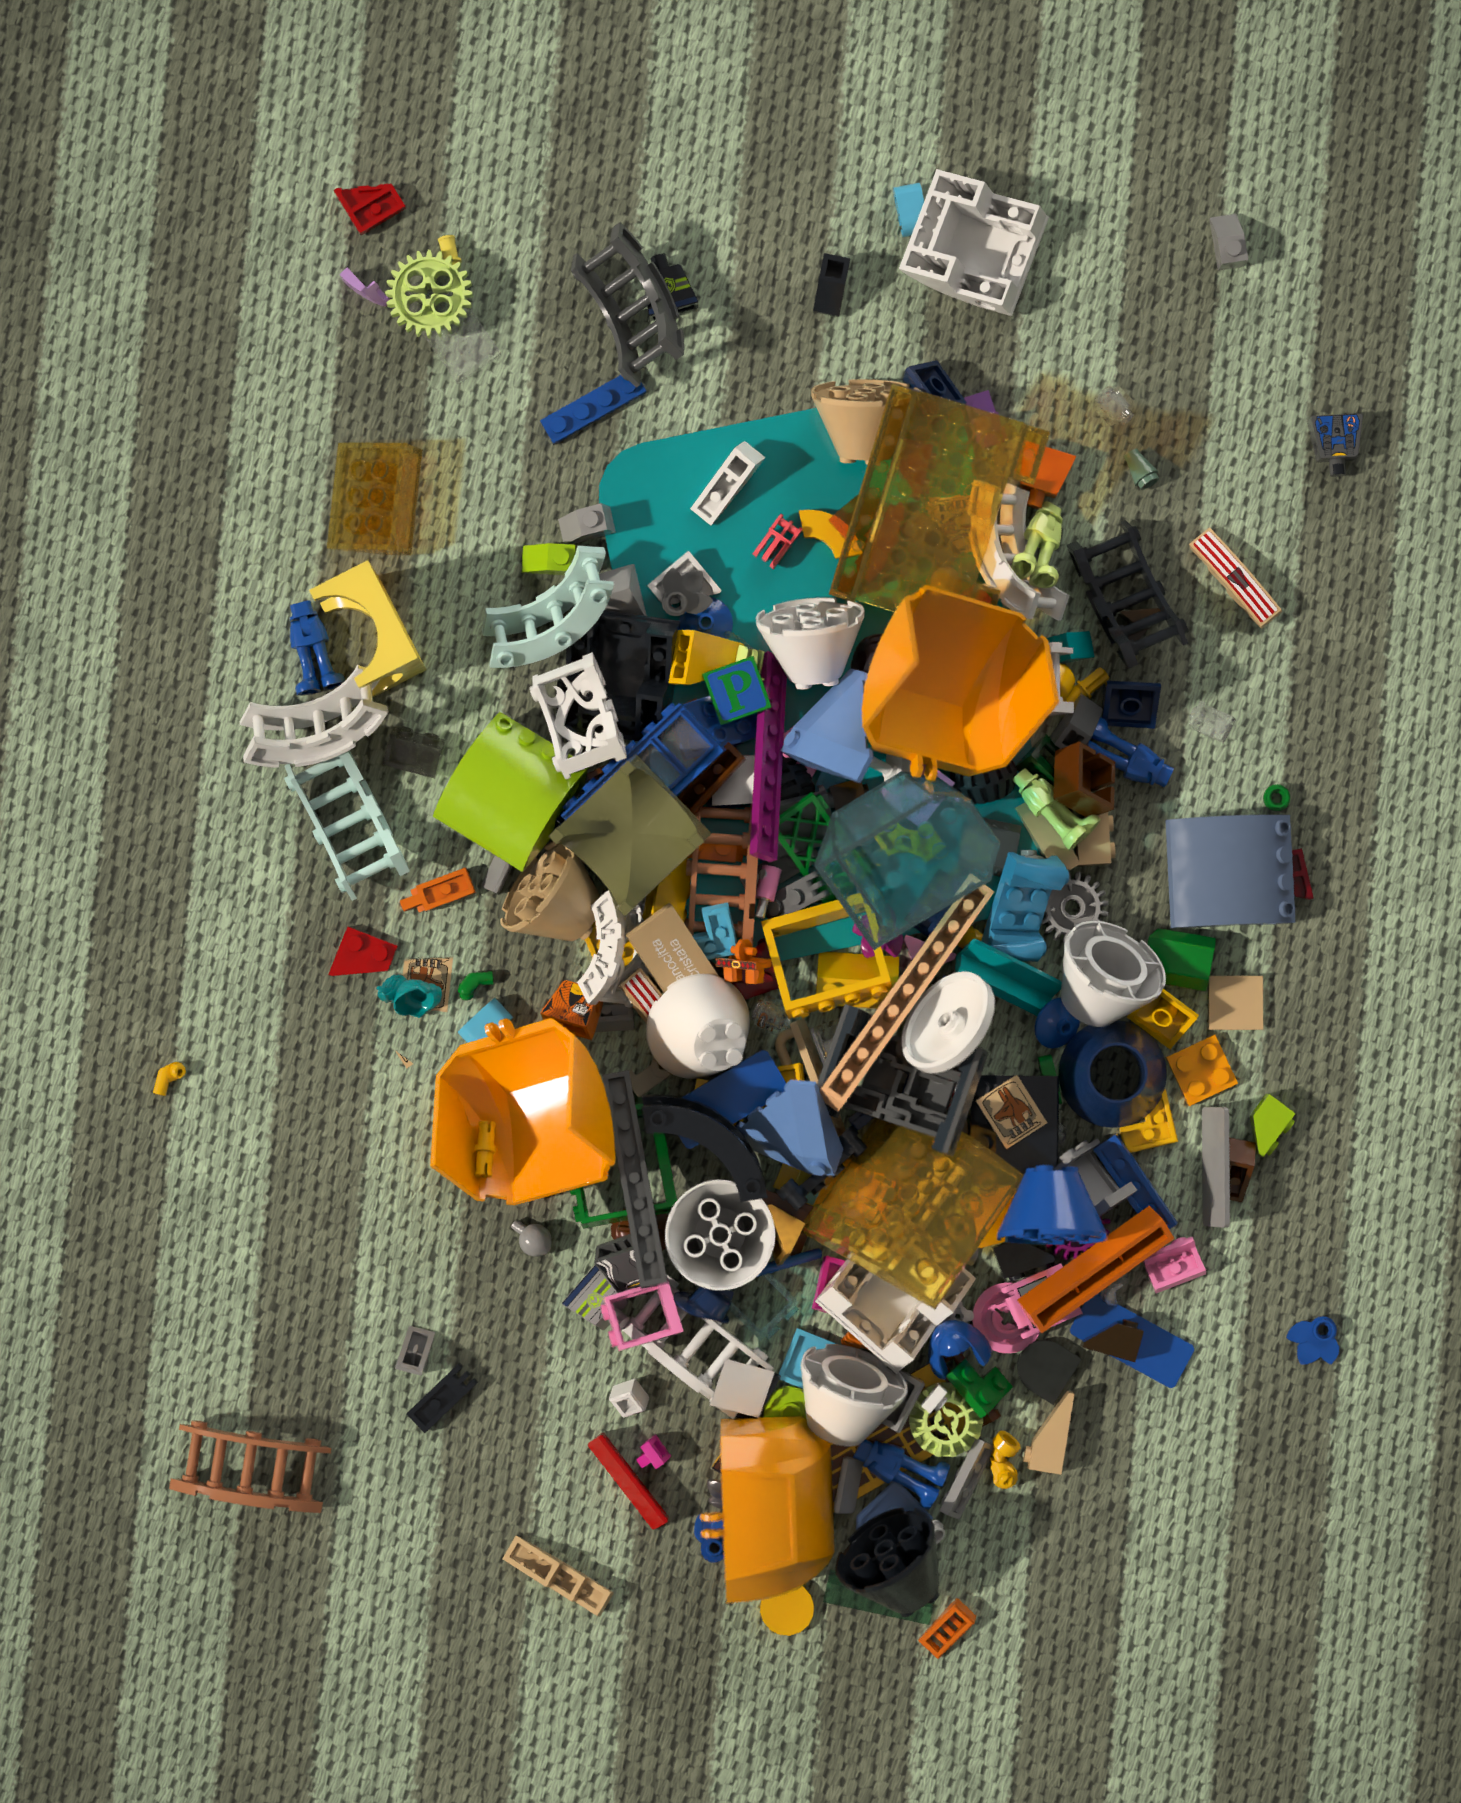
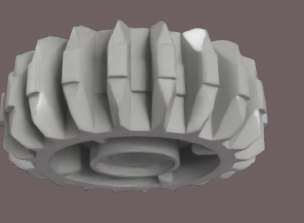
M1069 872V881L1062 890L1052 889L1044 913L1045 918L1041 923L1043 925L1048 922L1050 925L1044 931L1046 934L1050 933L1053 929L1056 931L1053 936L1054 940H1058L1060 935L1063 934L1064 944L1067 935L1077 924L1086 921H1102L1098 919L1099 916H1108L1107 911L1101 910L1102 906L1109 904L1108 901L1100 902L1099 897L1104 896L1106 892L1104 890L1098 893L1095 892L1094 889L1100 883L1096 881L1090 886L1088 884L1091 880L1090 875H1087L1083 881H1080L1081 872H1076L1074 879H1071ZM1073 900L1078 903L1079 911L1076 915H1070L1066 912L1065 904L1067 901Z

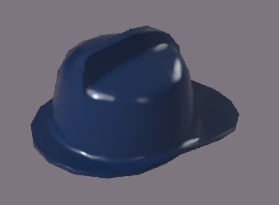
M700 1286L693 1293L679 1291L674 1294L675 1303L687 1313L700 1318L716 1320L724 1324L729 1323L727 1313L734 1294L732 1290H712Z

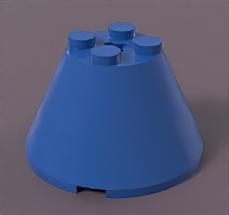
M1039 1165L1036 1168H1027L997 1232L998 1241L1005 1237V1242L1018 1244L1065 1245V1239L1069 1242H1079V1244H1092L1108 1240V1234L1078 1173V1167H1062V1169L1053 1170V1166Z

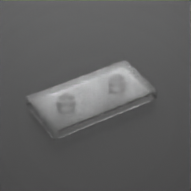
M440 276L436 280V284L445 286L449 283L450 279L447 276ZM423 278L412 286L420 285L423 281ZM429 289L427 294H425L426 299H430L431 294H434L432 289ZM406 292V293H405L406 296H410V295L415 294V293H412V292ZM449 292L443 295L452 296L453 293ZM413 302L408 310L414 313L419 312L423 304ZM440 302L435 310L443 313L449 309L450 305L446 302ZM463 308L467 313V318L458 317L461 324L460 327L454 323L450 325L451 333L443 328L442 337H439L436 331H432L431 338H428L426 331H422L423 336L457 385L502 355L470 308Z

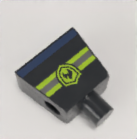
M665 253L652 256L650 258L651 262H654L668 286L678 313L698 308L697 297L681 264L669 266ZM649 304L647 306L649 321H653L656 318L652 305Z

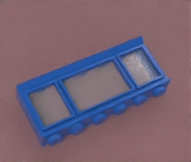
M671 703L662 711L663 719L657 724L652 721L641 732L644 735L642 739L637 743L632 740L625 747L627 758L617 762L612 759L602 769L605 774L598 780L592 778L582 788L585 793L577 799L574 796L563 806L565 812L561 817L565 820L568 819L635 754L677 796L700 773L705 771L720 754H723L726 749L682 703H678L676 706Z

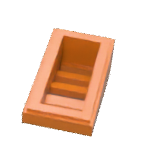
M956 1598L923 1633L918 1641L939 1659L975 1623L976 1615ZM956 1612L964 1620V1622H962L957 1616H955L954 1613ZM948 1619L958 1627L956 1631L946 1622ZM940 1627L950 1635L948 1639L938 1630ZM932 1635L943 1643L941 1647L930 1638Z

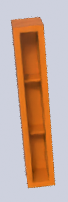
M1148 1206L1108 1235L1107 1241L1094 1244L1021 1296L1017 1301L1028 1319L1043 1333L1175 1238L1165 1221Z

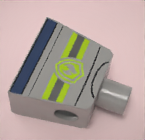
M594 1265L564 1299L562 1304L593 1325L605 1330L610 1325V1321H604L600 1305L604 1304V1297L620 1293L621 1291ZM627 1299L613 1303L620 1330L629 1322V1318L622 1312L628 1304Z

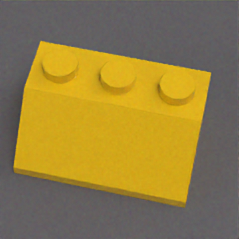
M818 953L816 994L881 976L876 957L866 958L863 954ZM884 956L891 984L894 987L899 980V957ZM891 990L880 994L881 997H873L872 995L864 997L860 1002L850 1006L878 1009ZM843 1003V1004H840V1005H836V1006H837V1007H844V1005H845L846 1003Z

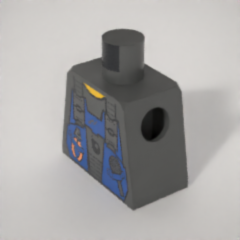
M1363 413L1311 416L1308 419V428L1316 462H1329L1330 477L1346 476L1345 461H1354L1358 457Z

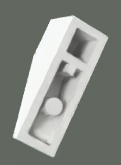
M743 441L733 449L690 509L708 524L713 525L748 482L765 457L746 441Z

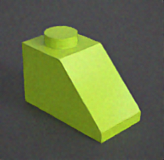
M546 543L523 546L522 573L565 575L576 554V545Z

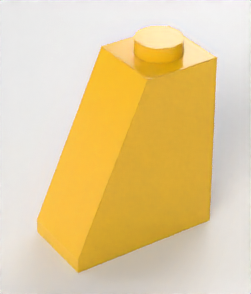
M678 630L669 683L691 685L705 681L703 673L734 663L738 646H744V644L696 630Z

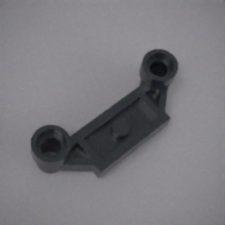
M850 1126L839 1136L843 1152L835 1176H832L833 1178L846 1168L843 1163L852 1155L857 1158L868 1148L857 1136L859 1133L853 1126ZM813 1174L800 1186L791 1178L776 1193L783 1201L786 1199L797 1211L808 1201L806 1196L810 1192L815 1196L826 1186L823 1181L830 1175L817 1176Z

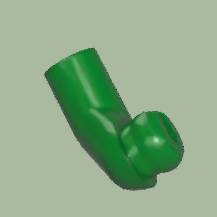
M493 971L469 973L458 986L460 998L465 1001L471 1000L474 997V991L479 985L494 984Z

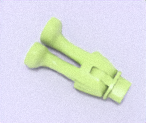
M1048 501L1043 502L1042 508L1036 511L1035 516L1028 524L1024 532V538L1028 540L1023 553H1018L1014 556L1011 565L1012 570L1020 579L1030 576L1029 584L1038 588L1053 587L1059 579L1058 571L1053 566H1050L1049 562L1053 551L1060 546L1061 524L1063 521L1060 515L1062 510ZM1038 547L1040 552L1036 563L1034 555Z
M1026 768L1013 778V782L1020 787L1018 792L1022 795L1032 813L1036 817L1043 815L1060 835L1065 847L1072 850L1097 827L1101 819L1095 814L1085 819L1078 818L1067 806L1053 799V785L1043 778L1038 779V774L1032 775Z

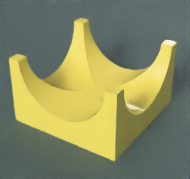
M368 560L309 590L314 601L330 597L320 603L325 614L335 610L350 609L362 612L374 620L378 634L377 649L369 666L361 674L354 677L359 689L380 680L372 690V697H375L426 671L383 583Z

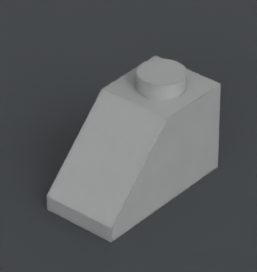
M1237 214L1209 218L1218 271L1244 267L1248 261L1244 232Z
M602 503L577 509L558 519L564 544H574L616 533L610 506Z

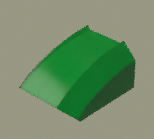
M1157 928L1149 936L1147 945L1156 953L1164 967L1166 975L1165 985L1201 992L1206 991L1216 938Z

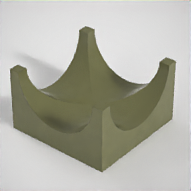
M635 754L582 806L556 828L549 837L556 844H561L571 850L595 872L614 896L618 905L617 909L626 916L712 833L642 759Z

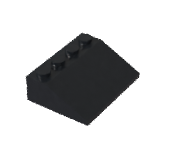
M981 1075L971 1104L970 1184L1019 1185L1027 1168L1050 1165L1055 1170L1054 1168L1058 1165L1059 1076H1018L1047 1121V1124L1006 1149L976 1100L1014 1076Z

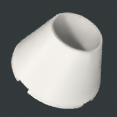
M1102 921L1082 922L1074 926L1067 935L1064 945L1061 999L1068 1012L1079 1021L1095 1027L1108 1026L1152 1002L1160 995L1166 983L1165 970L1160 959L1143 940L1138 943L1126 935L1128 930Z
M826 1344L825 1349L816 1350L815 1346L809 1348L802 1357L801 1373L807 1425L815 1435L827 1442L841 1446L861 1444L906 1397L907 1384L903 1376L899 1372L895 1375L876 1355L846 1345Z

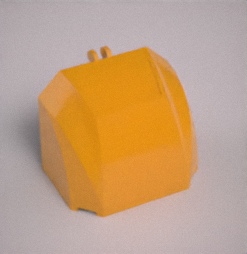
M924 585L911 596L908 595L897 608L879 641L865 683L862 702V727L873 750L912 761L910 772L916 778L921 777L923 764H925V779L931 782L935 781L937 777V768L969 777L1006 767L1059 704L1048 640L1043 635L1038 637L1024 623L1026 618L1016 611L929 585Z
M508 1018L499 1020V1027L494 1022L488 1023L484 1027L488 1037L460 1045L437 1073L430 1167L476 1201L484 1202L485 1197L506 1200V1205L514 1206L607 1180L608 1171L615 1163V1144L611 1112L605 1087L599 1070L587 1048L573 1033L553 1018L516 1029ZM479 1121H488V1124L491 1121L496 1123L494 1137L496 1153L493 1154L492 1177L483 1178V1175L481 1177L475 1176L477 1160L475 1145L478 1144Z
M803 1416L721 1419L723 1512L703 1513L700 1516L701 1520L705 1522L723 1520V1529H705L701 1531V1537H724L726 1602L763 1600L798 1590L816 1577L828 1565L835 1553L831 1443L815 1435L808 1427L807 1420Z

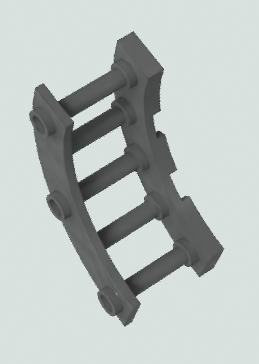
M619 222L612 227L611 244L587 262L578 253L573 256L571 272L590 292L606 318V324L612 331L617 347L618 371L626 381H630L637 388L641 382L640 369L663 353H669L675 360L684 355V334L682 329L678 330L676 319L680 316L661 273L654 262L650 264L640 252L643 249L642 245ZM616 253H619L630 265V268L605 286L594 269ZM635 277H638L645 290V295L621 311L612 294ZM651 304L656 321L635 336H632L626 321ZM658 333V344L639 357L636 347Z

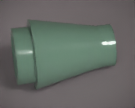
M1133 449L1124 456L1135 486L1145 490L1158 482V470L1138 449Z

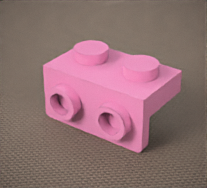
M1193 1237L1178 1238L1171 1245L1161 1248L1143 1261L1144 1268L1155 1293L1206 1275V1269L1196 1249Z

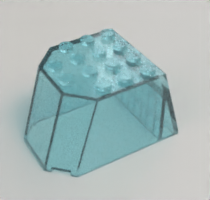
M901 771L832 813L814 866L872 949L875 950L991 881L997 852L999 853L1000 842L969 798L940 778L936 777L935 781L931 782L925 779V775L916 778L909 772Z

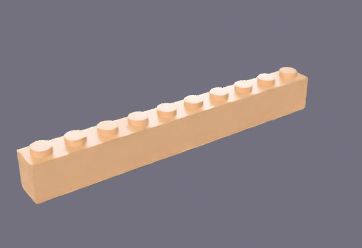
M972 876L820 1089L824 1102L837 1112L842 1108L993 895L994 891Z

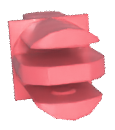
M783 514L778 516L752 553V555L757 557L769 540L774 538V541L762 557V561L766 563L780 544L784 545L769 566L773 570L803 530L801 527L798 529L792 525L793 521L790 520L788 522L785 520ZM777 525L784 528L781 534L774 530ZM787 531L794 535L790 541L784 537Z

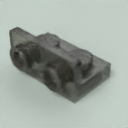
M394 727L388 738L383 765L435 779L445 740L440 739L436 734L413 732V729L409 727Z

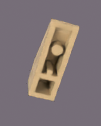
M1066 1391L1032 1438L1031 1445L1025 1447L1023 1462H1028V1469L1062 1474L1074 1393L1072 1391Z

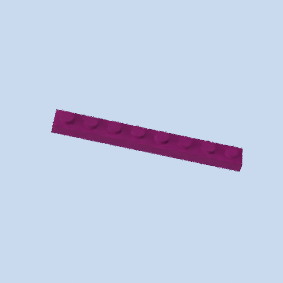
M767 651L764 653L761 678H764L763 683L772 707L757 712L750 855L767 862H773L777 860L783 760V752L780 750L783 747L787 676L774 654Z

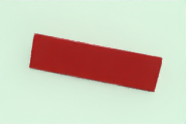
M605 1433L599 1434L590 1441L588 1447L651 1529H657L667 1523L669 1516Z

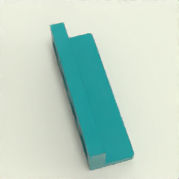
M973 939L956 955L955 973L971 972L978 975L988 983L993 991V995L1036 1016L1062 987V981L977 939Z

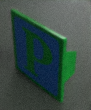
M754 656L703 673L720 725L772 707Z

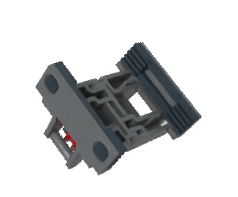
M847 1004L844 1005L817 1083L819 1090L873 1015ZM893 1035L866 1072L862 1087L857 1086L842 1107L935 1137L932 1149L953 1157L989 1052L977 1046L966 1059L953 1068L939 1073L928 1074L918 1070L907 1061L902 1050V1038ZM907 1073H909L910 1075L904 1090V1094H902V1090L908 1075ZM825 1103L829 1115L838 1118L841 1109L837 1112Z

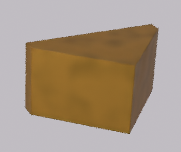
M771 1204L767 1205L772 1215L775 1226V1244L772 1254L778 1266L782 1265L791 1254L805 1223Z

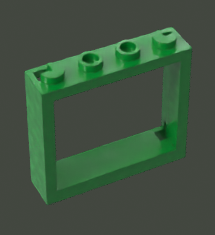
M643 1104L635 1105L637 1117L643 1118ZM653 1133L666 1199L665 1203L654 1205L655 1215L671 1212L677 1202L665 1133ZM584 1187L570 1190L571 1196L576 1195L578 1206H573L575 1221H581L583 1229L628 1220L626 1210L589 1217Z

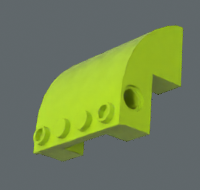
M499 711L479 734L459 762L437 803L433 817L523 872L551 839L549 835L554 831L556 819L564 810L563 806L584 787L589 767L571 773V778L565 779L562 771L557 772L552 760V757L555 756L553 744Z

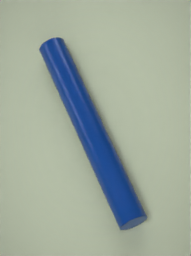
M819 1248L788 1256L784 1263L778 1266L775 1261L768 1262L756 1277L822 1258V1252Z

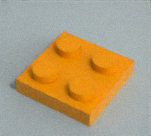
M1212 1035L1165 1057L1188 1106L1238 1084L1216 1035Z

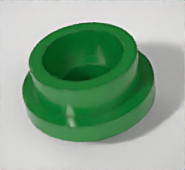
M1275 784L1265 790L1263 802L1271 811H1282L1290 803V793L1284 786ZM1274 793H1278L1281 796L1279 803L1272 801Z

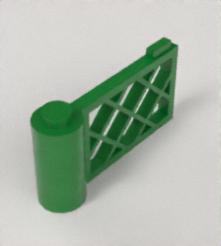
M811 792L780 814L779 825L786 820L795 822L792 835L781 834L779 831L778 840L804 877L809 875L810 861L823 863L820 876L812 880L814 884L821 880L824 881L825 885L817 889L819 893L823 890H828L830 895L820 899L821 903L824 904L840 899L869 878L868 871L871 868L862 856L856 857L825 811L829 806L820 794L815 796ZM812 802L816 807L814 819L801 818L803 808ZM800 822L813 824L810 837L797 836ZM818 825L829 826L828 840L815 838ZM796 841L809 842L806 856L794 853ZM814 843L827 845L824 858L811 857ZM832 845L841 846L846 851V854L838 860L829 859Z

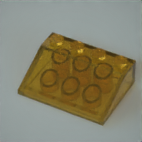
M338 443L327 549L411 556L422 449L406 443Z

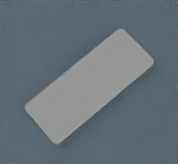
M1203 1107L1202 1109L1203 1225L1209 1227L1225 1228L1230 1225L1229 1109L1227 1107Z

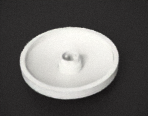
M957 972L940 979L928 988L913 1006L903 1028L902 1050L907 1061L922 1072L939 1073L953 1068L966 1059L980 1044L992 1021L995 1001L993 991L988 983L974 973Z

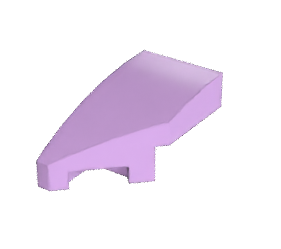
M348 267L339 274L341 279L356 293L373 303L387 306L386 302L390 299L381 291L375 281L365 287Z

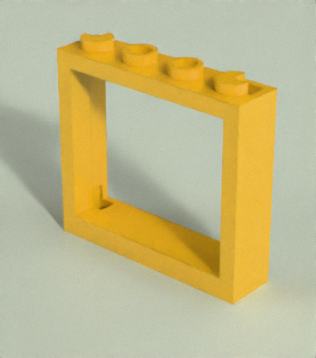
M866 892L761 921L788 1019L800 1016L803 1019L809 1013L818 1010L820 1012L831 1011L836 1005L843 1003L847 1005L856 1004L862 998L871 995L873 997H881L880 994L888 992L893 988ZM863 913L881 976L791 1001L774 938Z

